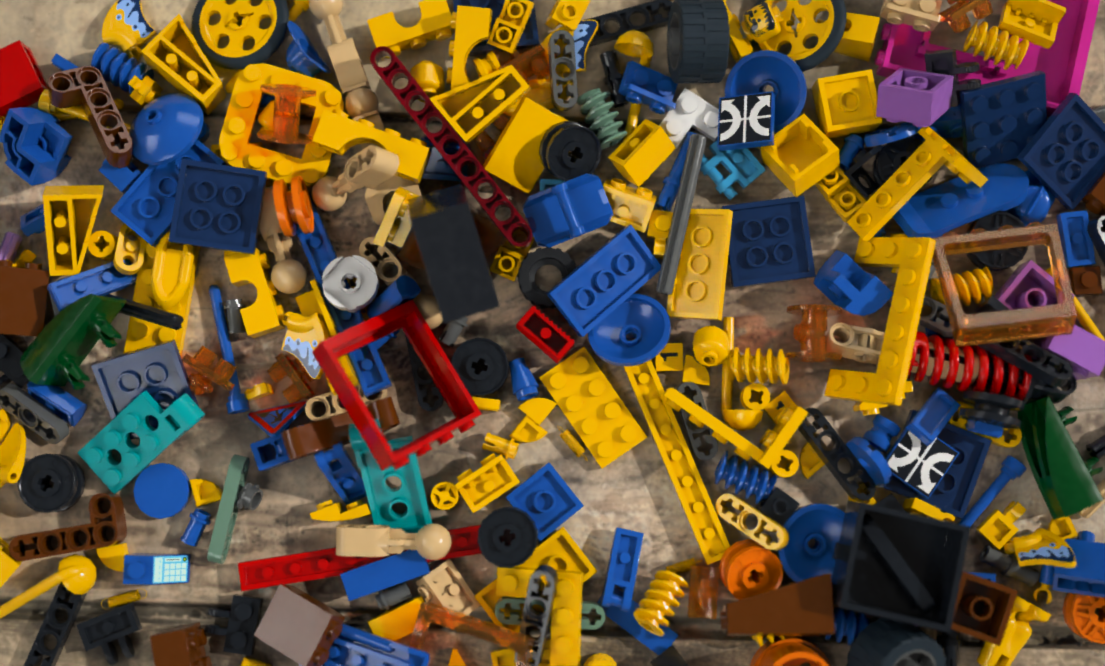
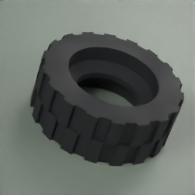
M538 248L535 252H530L527 258L523 259L522 266L519 268L518 281L520 290L526 300H529L532 305H537L542 309H555L556 306L546 294L549 291H543L537 286L535 274L540 267L553 265L560 270L563 280L577 268L575 261L570 258L567 252L564 253L559 248Z

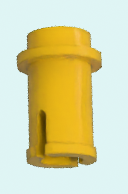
M489 432L484 439L486 442L482 445V449L502 454L506 460L509 458L514 459L519 448V443H516L515 439L510 441Z

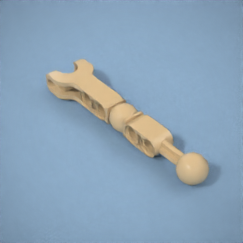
M309 0V8L312 14L324 21L332 45L327 46V50L342 93L345 96V111L352 120L357 122L359 119L370 121L375 124L374 128L384 131L385 127L378 112V98L370 88L353 38L347 39L339 17L343 8V0ZM369 143L361 144L362 150L365 149L366 147H368L369 145H374V144H369ZM394 175L373 189L367 188L365 200L375 223L381 225L386 213L385 205L398 187L422 196L419 184Z

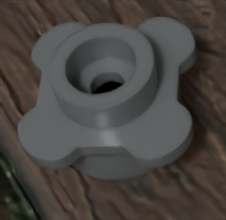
M248 482L241 488L237 496V508L242 509L244 507L245 510H255L259 506L263 497V491L259 489L258 484L252 485V483Z

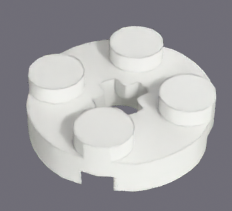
M353 255V257L348 256L345 258L342 256L334 259L325 268L322 276L323 292L327 300L334 307L351 313L368 306L374 300L379 288V280L373 265L361 256ZM354 277L357 278L355 288L345 289L346 284L344 280L346 278L350 280Z

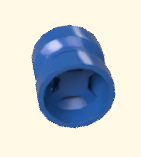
M877 414L872 421L873 428L866 431L862 438L869 441L870 445L887 453L891 446V438L896 437L901 428L886 417Z

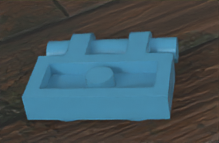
M717 139L709 147L715 156L709 160L703 154L700 171L704 176L708 175L717 185L716 190L720 194L723 193L730 201L738 194L731 185L737 181L745 189L762 175L766 169L748 148L720 151L717 147ZM720 163L730 173L726 179L715 168Z

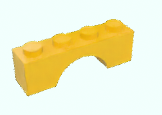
M457 5V12H452L451 28L455 29V40H450L449 56L453 57L452 68L448 67L447 84H451V90L471 82L466 70L467 58L471 50L478 43L490 38L492 10L490 8Z
M333 109L332 112L323 110L312 139L316 147L342 156L348 149L358 144L369 143L377 145L384 150L398 155L399 167L394 175L420 184L431 155L430 149L426 147L427 143L417 138H411L410 141L400 137L401 134L389 128L381 131L374 128L375 124L364 119H359L358 122L348 118V114L337 109Z

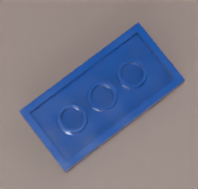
M198 139L178 159L163 165H149L110 210L153 247L159 243L161 237L171 228L181 160L187 159L226 165L221 158Z
M627 225L546 294L579 337H584L661 270V265L632 225Z

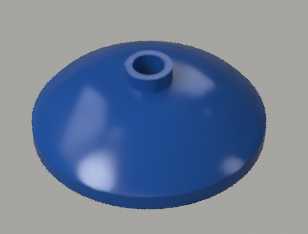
M773 50L756 51L746 55L734 65L726 81L725 97L766 92L767 85L772 86L775 94L774 132H777L793 122L801 114L807 98L806 80L797 63L787 55Z
M184 93L165 94L147 103L138 112L130 127L129 135L133 143L132 154L139 161L147 165L167 164L185 154L196 142L203 127L204 116L199 103L193 97Z
M632 294L588 332V340L595 354L607 363L617 366L639 365L653 359L666 346L671 333L669 315L663 305L657 300L642 294Z
M809 504L797 509L785 522L783 527L788 531L789 542L784 549L777 551L784 571L792 580L800 582L822 574H831L832 580L835 559H833L836 542L840 540L845 516L842 510L827 504ZM814 539L815 545L809 548V541Z

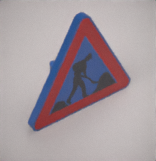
M307 401L248 413V418L270 437L274 438L284 429L285 431L289 430L290 423L305 410Z

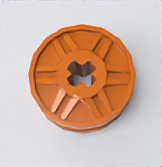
M302 176L292 177L291 190H289L284 179L274 181V204L284 235L287 238L295 236L297 223L304 234L314 232L311 199Z
M753 539L738 541L730 546L723 554L719 565L721 581L737 600L777 589L782 584L784 572L781 561L773 551L766 549Z
M1068 593L1064 599L1062 610L1064 620L1070 630L1083 639L1105 644V598ZM1096 609L1099 610V614H1098V615L1095 614V610H1096Z

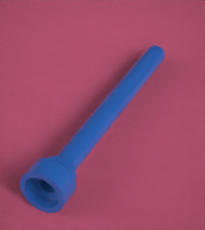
M211 285L208 289L230 393L226 403L228 414H238L249 411L250 405L245 395L241 394L220 289L217 285Z
M1008 455L1001 463L1002 468L1000 469L1001 473L958 524L971 527L1006 484L1016 477L1020 478L1027 468L1016 458Z

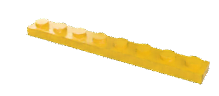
M649 360L635 366H623L707 565L719 561L730 545L673 410L665 403L668 398L663 395L665 391L654 365Z

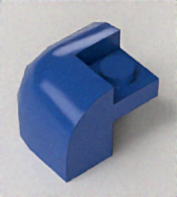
M31 107L10 108L0 132V142L3 143L4 153L8 159L5 162L6 165L31 186L53 180L61 174L71 160V157L66 153L73 136L60 127L61 120L50 113Z
M838 250L822 265L814 279L815 286L836 306L855 315L865 316L875 313L893 296V292L876 275L865 272L848 254Z

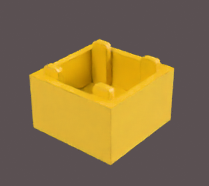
M872 69L818 78L812 86L819 129L829 139L847 136L851 133L859 134L875 131L881 125L882 117H876L877 92Z
M802 114L774 134V145L760 147L762 162L795 197H798L840 166L839 148L805 114Z

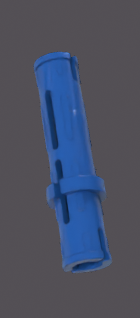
M687 132L669 175L663 180L664 186L657 202H655V206L657 208L662 206L661 210L671 212L677 197L690 137L692 134H696L694 132Z

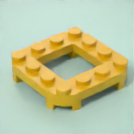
M264 63L247 65L236 79L221 130L219 148L222 157L228 165L233 167L266 171L267 179L269 180L284 179L287 185L291 186L292 177L302 176L307 188L314 186L319 179L326 177L333 153L316 147L312 139L323 110L332 112L333 109L344 112V103L340 91L326 81ZM264 93L315 108L302 159L249 144Z

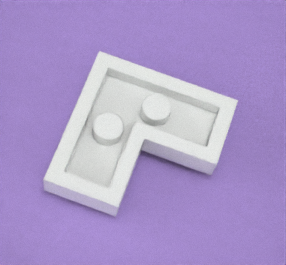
M684 88L675 102L677 104L676 108L669 111L659 125L676 149L691 127L712 141H715L718 137L719 109L687 88Z

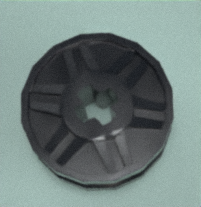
M563 121L554 124L543 136L539 150L541 163L546 170L564 182L586 173L593 174L600 163L602 153L600 140L595 133L573 121Z
M906 137L887 143L877 153L872 164V175L879 188L899 168V165H902L917 150L923 141L914 137ZM931 178L915 194H917L931 180Z
M998 211L982 217L971 224L964 239V248L970 261L978 268L983 269L987 267L992 272L1004 270L1017 264L1025 256L1029 245L1028 232L1021 220L1010 213ZM997 237L996 242H1000V246L996 247V242L992 241V238Z
M477 337L466 340L457 347L452 356L451 364L470 395L483 397L493 394L503 386L508 377L509 363L506 353L499 344L490 339ZM480 360L485 361L484 366H488L487 371H481L480 375L475 374L476 369L472 368L473 364H478Z
M968 390L963 392L962 398L975 405L974 409H960L959 417L1009 429H1020L1021 420L1009 416L1010 411H1024L1025 402L987 392Z
M43 454L35 456L24 465L17 485L20 497L34 511L44 513L68 510L79 501L84 492L85 477L78 462L71 457L61 454ZM50 479L54 482V486L49 484Z
M502 507L492 511L483 519L478 530V545L481 553L490 563L498 567L512 568L523 564L532 556L538 544V530L535 521L527 512L517 507ZM505 529H509L510 534L515 533L516 538L511 541V544H506V540L502 541L501 536L505 534Z

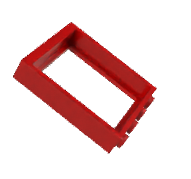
M413 299L321 341L312 351V354L382 471L391 466L394 470L401 468L410 462L408 457L415 454L418 458L432 450L430 445L438 442L439 446L454 437L452 433L458 429L461 434L475 426L473 420L482 414ZM402 329L455 418L393 452L338 358Z

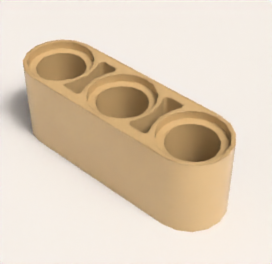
M361 385L355 386L365 405L387 397V389L380 391L377 399L369 400L364 395ZM332 392L309 399L305 406L307 417L313 421L347 413L346 409L341 406L339 397L337 395L334 396ZM319 402H323L326 406V412L321 417H317L314 413V407Z

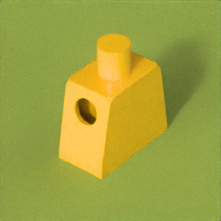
M846 12L844 33L833 52L869 62L877 36L880 17ZM817 19L816 23H823L826 20Z

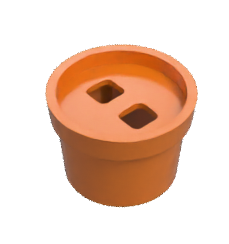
M785 636V640L776 637L774 638V643L771 644L768 641L763 644L755 653L750 666H799L805 662H808L810 666H831L824 652L812 641L800 636Z

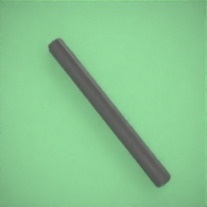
M692 134L690 137L656 291L660 294L671 295L707 140L706 137L700 134Z

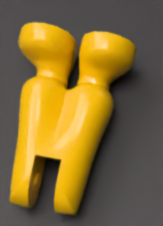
M1016 596L1001 646L986 641L978 655L977 663L981 666H1010L1032 634V629L1029 625L1030 621L1047 622L1051 614Z

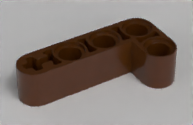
M82 66L52 74L48 79L49 100L51 104L61 109L82 105L108 163L116 168L128 166L132 161V139L101 72L93 66Z
M391 397L366 405L373 419L379 420V429H382V433L400 424ZM343 413L282 432L281 436L289 460L293 461L313 455L321 450L333 449V445L342 442L343 445L350 444L349 424H353V421L349 414Z
M113 493L94 495L89 502L90 524L17 536L9 544L11 557L17 561H26L120 544L127 536L122 498L118 494L114 495ZM105 498L111 504L108 512H105L102 508V502ZM108 526H111L115 532L112 540L106 537ZM81 531L87 537L84 545L78 540V535ZM53 536H56L59 541L56 550L51 546ZM37 543V549L25 551L24 545Z

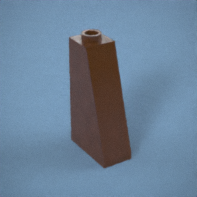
M822 574L728 603L725 606V611H720L721 629H726V636H831L835 633L831 574Z

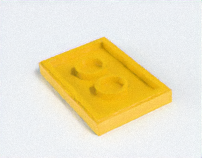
M523 96L482 166L486 171L529 194L545 168L541 163L539 155L540 142L543 136L554 124L567 120L528 97Z

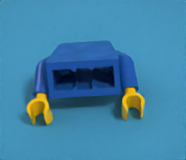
M1080 531L1077 540L1069 538L1064 540L1074 553L1076 566L1065 568L1042 565L1039 578L1041 587L1037 588L1034 592L1036 601H1038L1039 593L1044 591L1048 593L1046 604L1049 605L1052 602L1053 596L1049 591L1050 585H1053L1054 591L1105 598V543L1095 542V535L1090 531Z

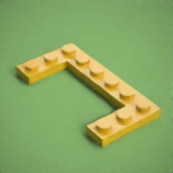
M859 237L854 261L860 267H899L876 373L830 369L824 396L834 399L901 406L935 248V240L930 237H872L869 241H864Z
M497 567L496 596L526 598L529 580L536 568ZM555 570L558 574V584L551 614L550 666H580L583 572ZM545 575L540 577L542 584L539 591H543L548 583Z

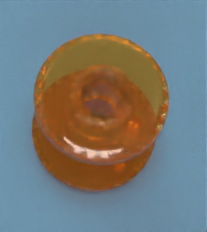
M261 84L260 90L275 94L273 128L272 130L257 131L258 138L285 144L312 143V136L299 133L301 97H315L317 95L316 90L290 84Z
M823 304L788 306L787 313L801 315V323L796 324L793 330L795 340L801 343V352H788L785 356L789 360L803 362H832L841 360L842 354L827 352V336H825V331H827V316L842 314V308Z

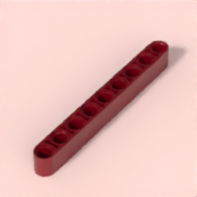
M385 46L375 48L371 53L370 62L376 73L510 245L516 249L529 247L533 240L530 226L432 103L395 53ZM385 56L391 58L388 66H378L380 58ZM400 78L408 79V84L403 89L395 88V82ZM415 100H424L425 106L422 110L414 111L411 109L412 103ZM433 121L442 123V128L437 133L428 131V126ZM454 142L459 145V151L456 154L449 155L445 153V147L449 143ZM467 164H473L477 169L476 173L471 177L462 175V169ZM483 186H491L494 189L493 195L488 199H483L479 196V190ZM501 207H506L511 211L510 217L505 221H500L495 216L496 211ZM524 229L528 233L526 241L522 243L515 242L512 239L514 231Z

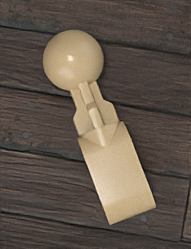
M369 145L347 161L344 173L339 175L338 178L326 176L314 184L312 188L314 203L324 211L338 210L344 205L347 199V192L352 193L363 187L373 189L394 176L399 167V157L395 153Z
M273 186L265 188L259 228L264 240L267 241L269 251L274 253L277 262L271 272L273 285L282 293L293 294L304 287L307 273L304 266L292 258L290 248L293 242L291 237L287 238L280 227L274 204Z
M368 237L361 242L359 246L361 257L373 265L376 274L388 287L400 276H409L415 280L385 245L380 247L373 243L375 237ZM373 246L382 256L383 260L379 262L370 253V247ZM388 266H397L398 274L395 277H385V270ZM420 292L413 301L430 329H434L443 322L436 297L433 295H423Z
M434 523L423 526L418 533H405L401 528H390L388 525L341 524L336 526V555L384 557L390 554H401L404 550H417L425 559L438 560L443 558L451 548V536L448 530L442 525Z

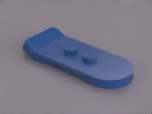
M1006 163L987 165L978 169L988 179L981 188L973 181L966 184L960 177H957L913 195L893 218L907 237H930L934 240L948 234L950 230L997 211H1006L1018 206L1028 196L1029 178L1021 168Z
M342 624V631L333 641L329 649V657L322 665L428 666L430 656L426 651Z

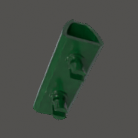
M89 294L64 308L44 327L22 354L20 364L27 379L34 384L65 386L69 381L75 390L84 388L85 384L82 381H90V378L79 366L99 339L104 342L107 348L117 345L114 338L122 339L121 334L115 330L111 322L122 309L126 300Z
M1046 396L1026 403L1024 411H1017L1018 419L1021 420V441L1029 466L1054 520L1070 516L1104 500L1092 476L1101 473L1103 467L1092 469V466L1099 461L1096 457H1090L1083 461L1065 426L1077 420V416L1066 419V416L1074 409L1065 406L1057 411L1051 398Z

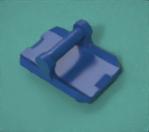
M588 173L533 194L527 198L522 206L537 245L548 248L603 227L609 223L614 215L599 176Z

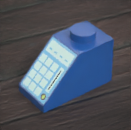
M133 553L124 555L123 584L188 583L190 579L191 554Z

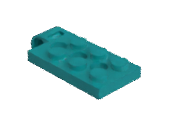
M145 391L90 440L78 454L115 495L206 414L187 393L178 398L164 411L154 398ZM149 415L157 418L158 428H153L149 424ZM131 432H134L139 436V445H135L131 442ZM112 449L120 452L122 456L121 462L114 460Z
M374 419V421L376 422L377 426L380 428V422H379V420H378V419ZM349 424L350 442L357 466L361 470L374 525H388L390 528H401L405 533H418L423 526L433 524L417 456L413 454L408 457L410 462L397 470H394L391 466L382 471L355 424ZM407 436L387 440L394 452L412 442L413 437ZM391 476L398 477L401 480V485L397 488H391L386 484V479ZM396 502H402L408 509L404 513H396L393 511L392 505Z

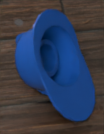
M288 21V30L293 37V41L286 51V62L289 69L310 77H315L322 71L331 73V69L319 56L304 31L293 21Z
M1027 170L1025 171L1029 178L1027 198L1018 206L1003 212L1010 213L1019 218L1026 229L1031 230L1039 226L1045 219L1055 201V197Z

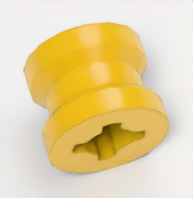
M493 51L488 52L486 57L482 59L476 58L473 60L479 77L502 69Z
M96 231L90 236L88 249L95 257L106 261L113 260L118 237L107 231Z
M752 383L741 390L740 403L746 410H762L769 404L770 393L763 384Z
M782 450L769 470L773 475H777V477H791L798 470V458L792 451Z
M441 482L434 486L430 496L435 507L447 510L456 506L460 499V492L454 487L455 484Z

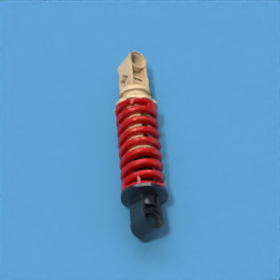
M841 322L836 323L830 328L823 339V348L832 356L853 359L861 363L876 364L878 367L885 331L881 332L873 328L858 327ZM919 331L916 332L907 379H910L911 373H913V379L916 382H922L926 375L928 376V383L933 386L942 379V385L947 389H950L957 382V389L960 392L966 391L970 385L972 391L983 392L986 386V392L998 394L1001 389L1002 396L1018 399L1025 402V404L1030 398L1040 399L1046 396L1051 398L1053 404H1057L1073 393L1077 387V382L1073 375L1064 386L1060 387L1061 391L1057 387L1041 381L1018 367L1005 363V360L977 345L971 346L969 342L965 341L956 343L951 338L942 340L937 335H931L927 338L925 333ZM833 336L840 337L844 343L837 342ZM1024 354L1028 361L1032 363L1037 362L1033 355Z

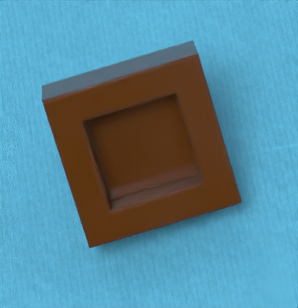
M1100 266L1073 267L1069 269L1070 289L1075 296L1099 295L1103 293Z

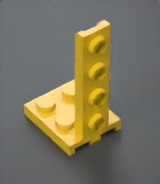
M929 126L922 127L918 133L925 141L847 223L861 239L869 241L943 164L955 175H958L966 184L973 181L981 188L988 179Z
M667 388L663 393L668 398L665 403L677 412L681 408L691 414L688 420L701 429L704 425L714 430L711 434L712 437L724 445L727 441L731 442L737 447L734 451L746 461L752 457L768 469L808 414L807 411L797 405L790 404L788 408L783 406L775 417L778 423L772 431L767 429L759 440V443L762 445L758 448L676 389Z

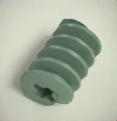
M597 88L579 96L577 104L582 105L580 111L583 115H587L585 123L591 125L589 130L596 134L603 150L620 142L628 133L627 131L618 132V128L623 125V121L614 122L613 120L619 115L618 111H609L615 105L614 101L605 102V99L610 96V91L601 92L600 88Z

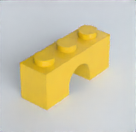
M424 0L418 2L421 10V19L413 27L407 28L399 25L395 20L393 11L368 19L367 22L376 48L379 46L388 47L398 56L401 54V51L410 48L412 50L420 49L426 46L427 42L436 39L437 41H443L450 38L455 33V29L451 28L452 16L447 1Z
M256 248L255 255L236 253L223 257L233 285L241 287L247 284H254L257 289L256 301L251 306L240 309L247 335L257 338L285 329L282 319L286 320L287 317L284 315L285 310L282 304L278 305L275 297L279 292L269 277L267 269L271 267L266 253H262Z

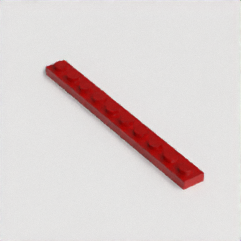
M481 525L449 529L451 548L443 558L438 560L481 554L478 545V530ZM505 529V534L501 536L502 541L506 540V544H511V541L516 538L515 533L510 534V530ZM336 547L240 562L238 563L241 591L340 576L341 573L389 556L336 555Z

